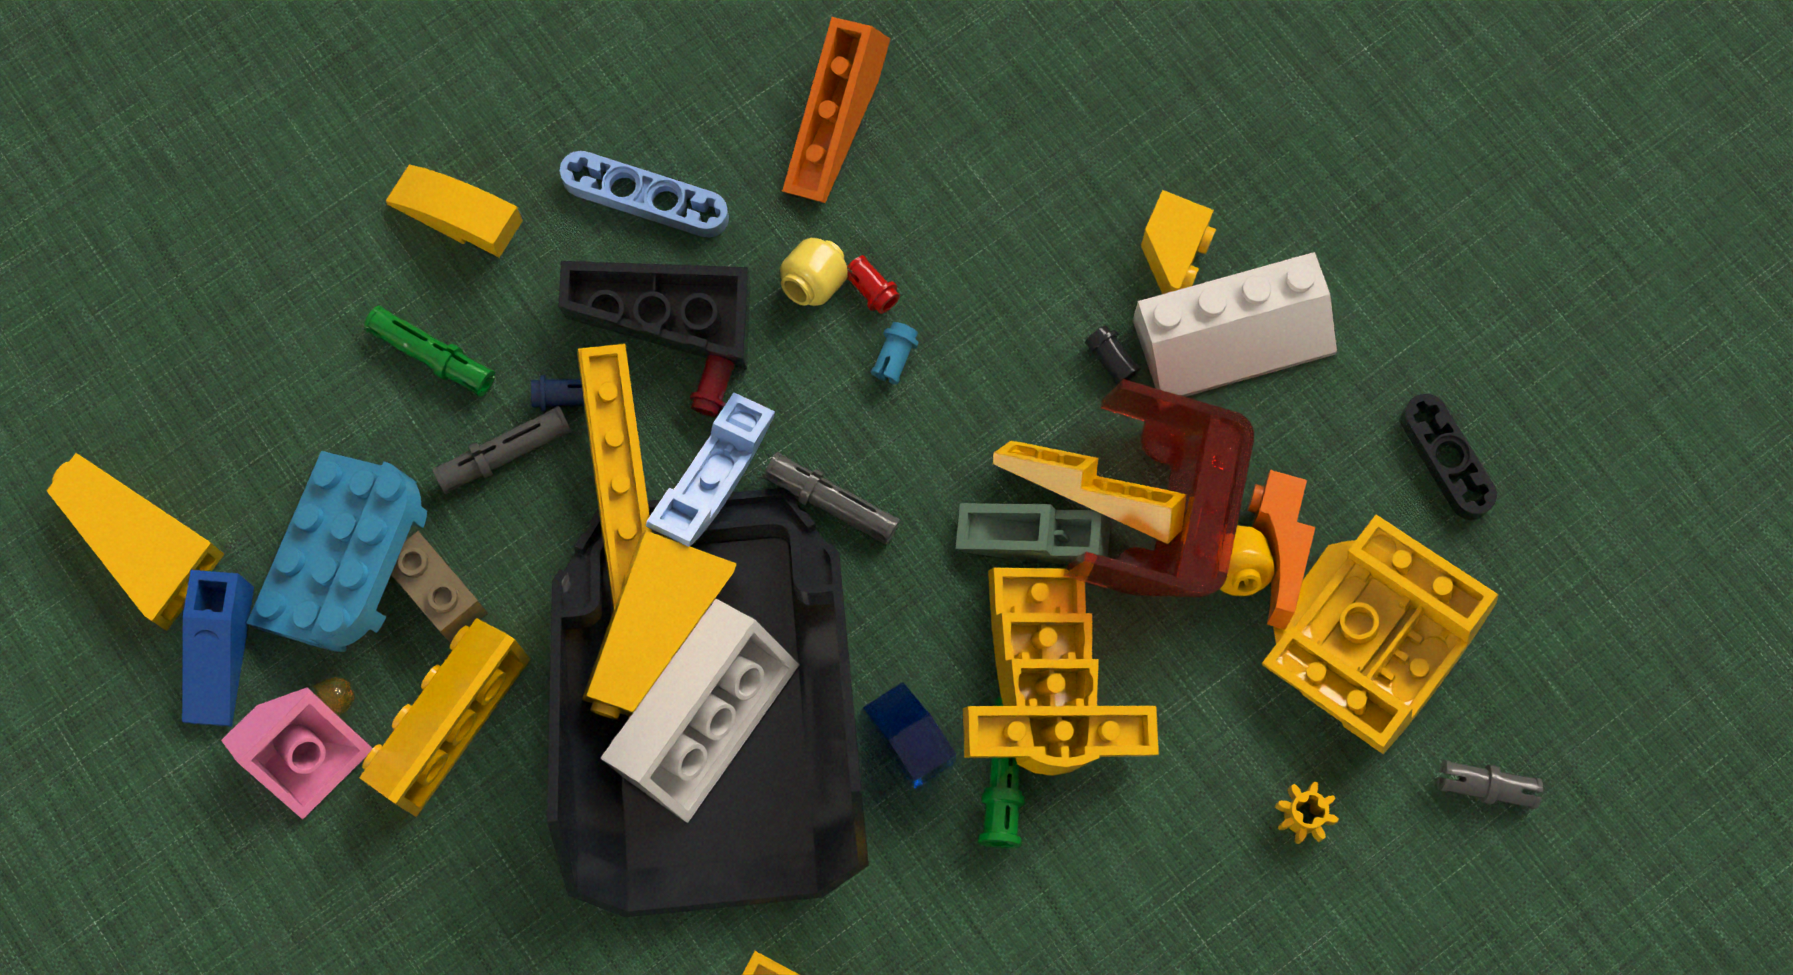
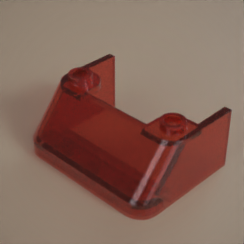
M1123 379L1102 399L1100 408L1144 421L1141 434V443L1144 451L1153 460L1172 466L1167 490L1187 494L1183 529L1169 544L1157 539L1154 551L1133 547L1121 553L1116 560L1086 551L1065 567L1064 576L1136 596H1209L1219 590L1227 578L1254 443L1253 427L1250 421L1238 412Z

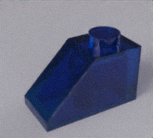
M904 682L863 707L864 712L914 789L955 764V751L930 713Z

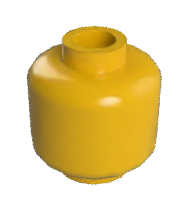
M1231 526L1220 532L1210 543L1208 548L1209 562L1214 582L1222 592L1232 596H1249L1263 590L1272 581L1275 573L1274 561L1268 540L1261 531L1252 527Z

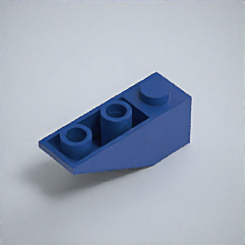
M190 570L183 612V723L232 727L248 629L247 621L250 616L254 586L238 573Z

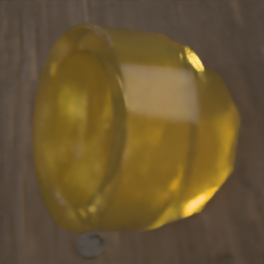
M333 677L314 685L317 697L338 716L344 714L352 707L355 695L354 691L351 690L350 682L347 680Z

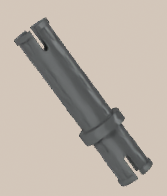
M557 405L546 413L479 446L477 442L469 445V451L431 469L444 494L447 495L449 492L481 476H484L485 479L493 476V470L572 431L563 412Z
M779 452L773 456L765 470L766 473L763 476L765 480L790 491V493L799 497L798 502L805 506H808L810 503L828 512L855 529L868 534L885 546L892 539L901 521L900 518L884 512L846 489L844 490L833 484V482L824 478L825 473L815 469L811 471Z

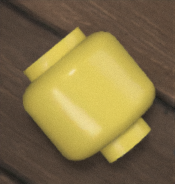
M817 238L803 240L784 259L780 266L781 287L784 293L793 302L803 306L825 304L848 277L847 265L840 247L831 241Z

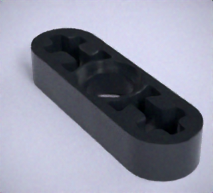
M1420 394L1413 397L1401 415V424L1405 433L1452 510L1458 516L1468 520L1483 517L1494 506L1497 499L1494 483L1443 401L1432 394ZM1418 408L1423 413L1431 411L1434 414V418L1430 422L1431 428L1425 421L1420 423L1415 421L1414 417L1419 412ZM1432 430L1435 435L1441 430L1446 432L1438 436L1431 444H1428L1426 441L1433 434ZM1443 445L1454 447L1460 454V465L1455 468H1447L1441 465L1436 458L1437 448ZM1465 469L1470 471L1464 482L1462 479H1459L1456 484L1452 483L1451 480L1459 477ZM1467 487L1471 492L1480 490L1483 494V497L1478 502L1479 507L1474 501L1468 503L1464 501L1463 495L1467 492Z

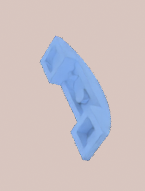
M733 393L713 422L710 437L674 490L671 488L667 490L648 518L646 527L690 547L708 528L732 494L760 446L774 418L775 411Z

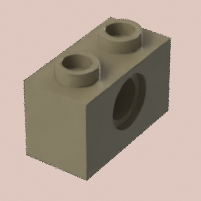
M419 531L415 532L404 542L391 575L441 634L451 643L462 627L465 625L470 627L476 618L481 620L488 612Z

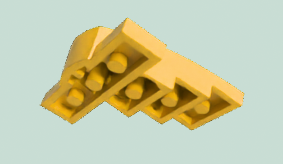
M992 568L988 570L993 644L1003 706H967L963 708L964 758L1015 757L1017 765L1033 773L1054 776L1070 773L1099 757L1159 755L1156 706H1097L1099 659H1092V613H1086L1085 569Z

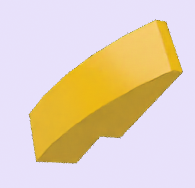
M410 164L386 199L387 205L462 244L468 241L500 258L523 221L517 206L458 179Z

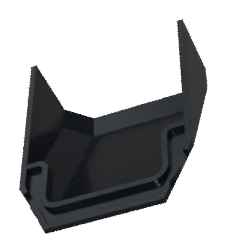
M784 488L732 492L715 519L690 546L737 563L734 573L715 599L755 619L793 657L799 666L688 823L630 783L601 759L614 737L628 721V716L620 713L618 720L600 716L590 711L592 703L582 700L613 614L599 508L590 520V528L581 534L574 545L575 554L564 571L559 570L552 580L547 824L568 896L623 917H635L823 898L869 866L840 553L832 543L829 545L816 530V525L807 512L799 509L796 498L790 491ZM661 499L648 501L649 515L652 514ZM652 530V533H654V534H657V535L663 536V537H665V538L671 539V538H669V537H667V536H665V535H662V534H660V533H658V532Z

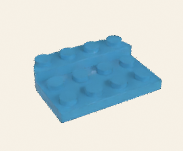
M321 451L247 624L258 630L335 652H345L347 645L360 639L369 630L377 633L384 623L386 616L376 611L409 530L412 525L424 528L427 510L421 507V496L416 485L417 482L387 462L378 465Z

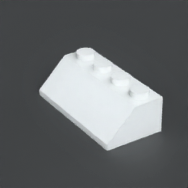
M1315 252L1140 300L1137 303L1133 317V323L1161 404L1329 357L1337 353L1330 292Z
M715 599L623 728L614 737L601 759L630 783L688 823L794 674L799 664L755 619Z

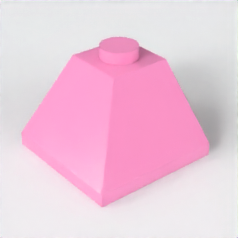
M308 687L257 705L221 740L234 759L302 820L373 749Z

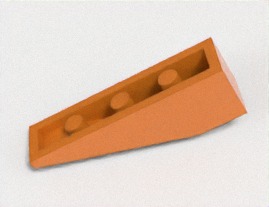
M831 17L782 192L826 203L879 82L891 40L873 26Z

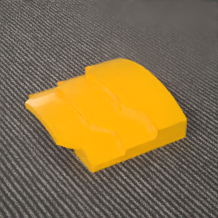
M1375 515L1356 540L1339 542L1326 547L1302 581L1296 610L1287 628L1284 630L1273 627L1276 645L1264 659L1262 665L1299 690L1307 699L1342 722L1343 727L1384 754L1421 711L1462 656L1496 605L1498 594L1389 522Z

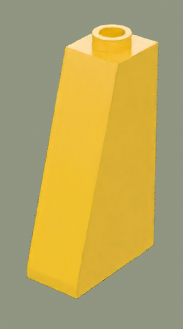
M75 453L70 461L63 463L56 470L52 478V484L47 489L48 494L142 614L166 631L184 609L190 570L212 571L224 556V553L211 542L77 453Z
M645 530L638 541L620 596L582 700L592 703L591 712L613 720H618L620 713L628 716L634 712L732 576L737 563L693 547H687L682 543Z

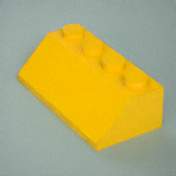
M478 618L474 620L470 627L465 625L457 632L450 644V649L452 650L450 655L441 666L437 664L427 673L421 684L422 693L413 705L407 704L399 711L392 723V728L394 729L383 746L381 744L376 745L368 753L362 764V768L365 770L359 778L415 817L418 816L530 661L529 656L514 638Z

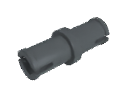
M1443 760L1439 772L1459 777L1458 780L1438 777L1437 786L1439 791L1479 797L1482 803L1490 805L1494 804L1495 801L1526 806L1530 809H1537L1542 797L1522 793V789L1543 792L1541 778H1530L1501 772L1500 768L1495 765L1488 764L1485 768L1454 763L1450 760Z

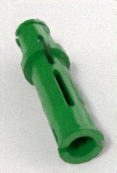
M380 305L374 307L366 317L364 326H366L364 330L379 339L381 338L405 354L426 364L434 370V375L443 380L451 379L479 397L484 396L491 388L495 380V371L468 358V356L463 354V349L457 345H447L440 342L428 333L393 315Z

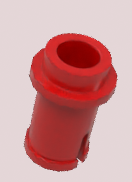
M864 255L857 257L847 266L849 268L847 269V280L868 300L867 307L871 311L877 310L880 314H883L898 302L900 294L897 292L898 286L893 281L887 282Z

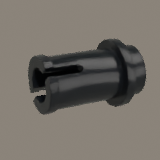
M1105 325L1086 339L1085 344L1089 348L1087 354L1089 356L1095 355L1115 380L1116 385L1121 386L1133 378L1141 370V367L1135 363L1117 340L1118 332L1116 330L1110 331Z

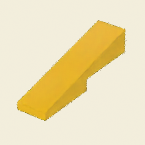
M1012 440L993 454L994 465L1166 544H1169L1183 529L1187 494L1097 476L1098 458Z

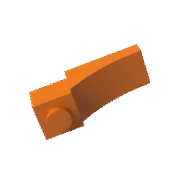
M1270 470L1263 486L1254 485L1247 511L1255 513L1252 528L1261 531L1266 537L1274 561L1275 573L1271 581V600L1267 625L1285 630L1296 610L1315 527L1297 522L1307 480Z

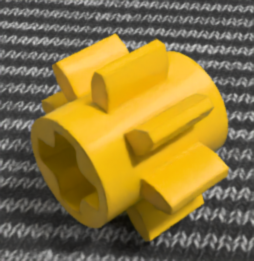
M1313 782L1307 791L1301 793L1297 785H1291L1288 788V794L1292 801H1279L1275 805L1276 809L1285 812V820L1278 826V829L1285 830L1290 828L1296 833L1295 843L1300 844L1309 833H1312L1314 839L1318 842L1322 841L1326 836L1321 825H1334L1339 819L1335 815L1329 814V805L1336 799L1335 796L1324 798L1321 794L1317 793V782ZM1304 803L1310 804V813L1317 815L1307 824L1303 822V813L1296 810Z

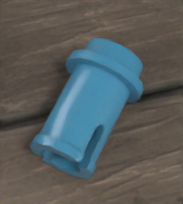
M893 322L891 328H886L883 332L886 340L875 366L871 370V374L885 382L888 377L890 378L889 383L898 384L912 348H917L919 342L916 340L918 332L915 329L899 322Z

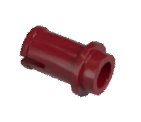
M716 355L707 356L697 391L691 392L690 400L693 401L691 406L693 411L709 417L718 416L719 410H722L725 406V402L722 400L732 370L735 368V364L732 361Z

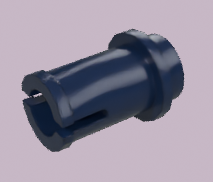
M540 375V380H531L532 408L541 407L542 412H547V407H555L557 405L559 407H585L581 379H546V375Z

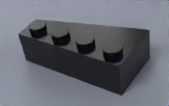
M561 261L558 307L566 319L707 358L708 355L720 356L732 361L736 367L747 370L751 278L748 267Z

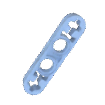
M586 151L572 152L561 162L559 171L564 187L569 193L577 197L701 237L710 238L718 236L728 226L729 214L726 202L715 192ZM583 166L588 167L592 177L602 180V189L598 190L597 180L588 176H583L580 182L575 181L572 171L580 172ZM620 178H629L636 183V187L629 196L618 197L611 192L613 183ZM664 191L672 192L677 195L678 203L671 210H659L653 205L656 195ZM690 198L691 206L694 210L687 208V216L682 217L686 212L687 199ZM709 206L714 207L718 218L710 217L707 223L702 222L700 213L697 211L706 212Z

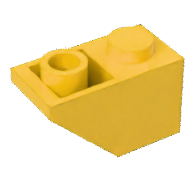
M1162 190L1145 228L1141 248L1162 294L1193 286L1199 268L1192 266L1197 252L1206 255L1216 232L1215 228L1209 226L1214 210L1165 190Z

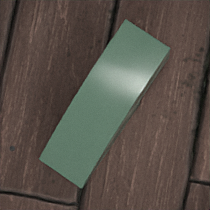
M960 503L955 549L960 552L1013 560L1107 566L1111 520L1094 510H1056L1051 504Z

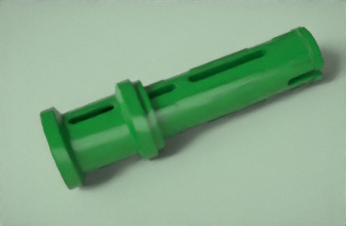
M1002 698L995 699L994 705L1003 706ZM1015 757L991 758L989 788H985L984 793L981 794V802L985 804L983 833L978 835V843L980 845L1004 849L1020 848L1022 846V838L1018 836L1019 808L1025 805V797L1023 792L1018 790L1020 766L1017 765Z

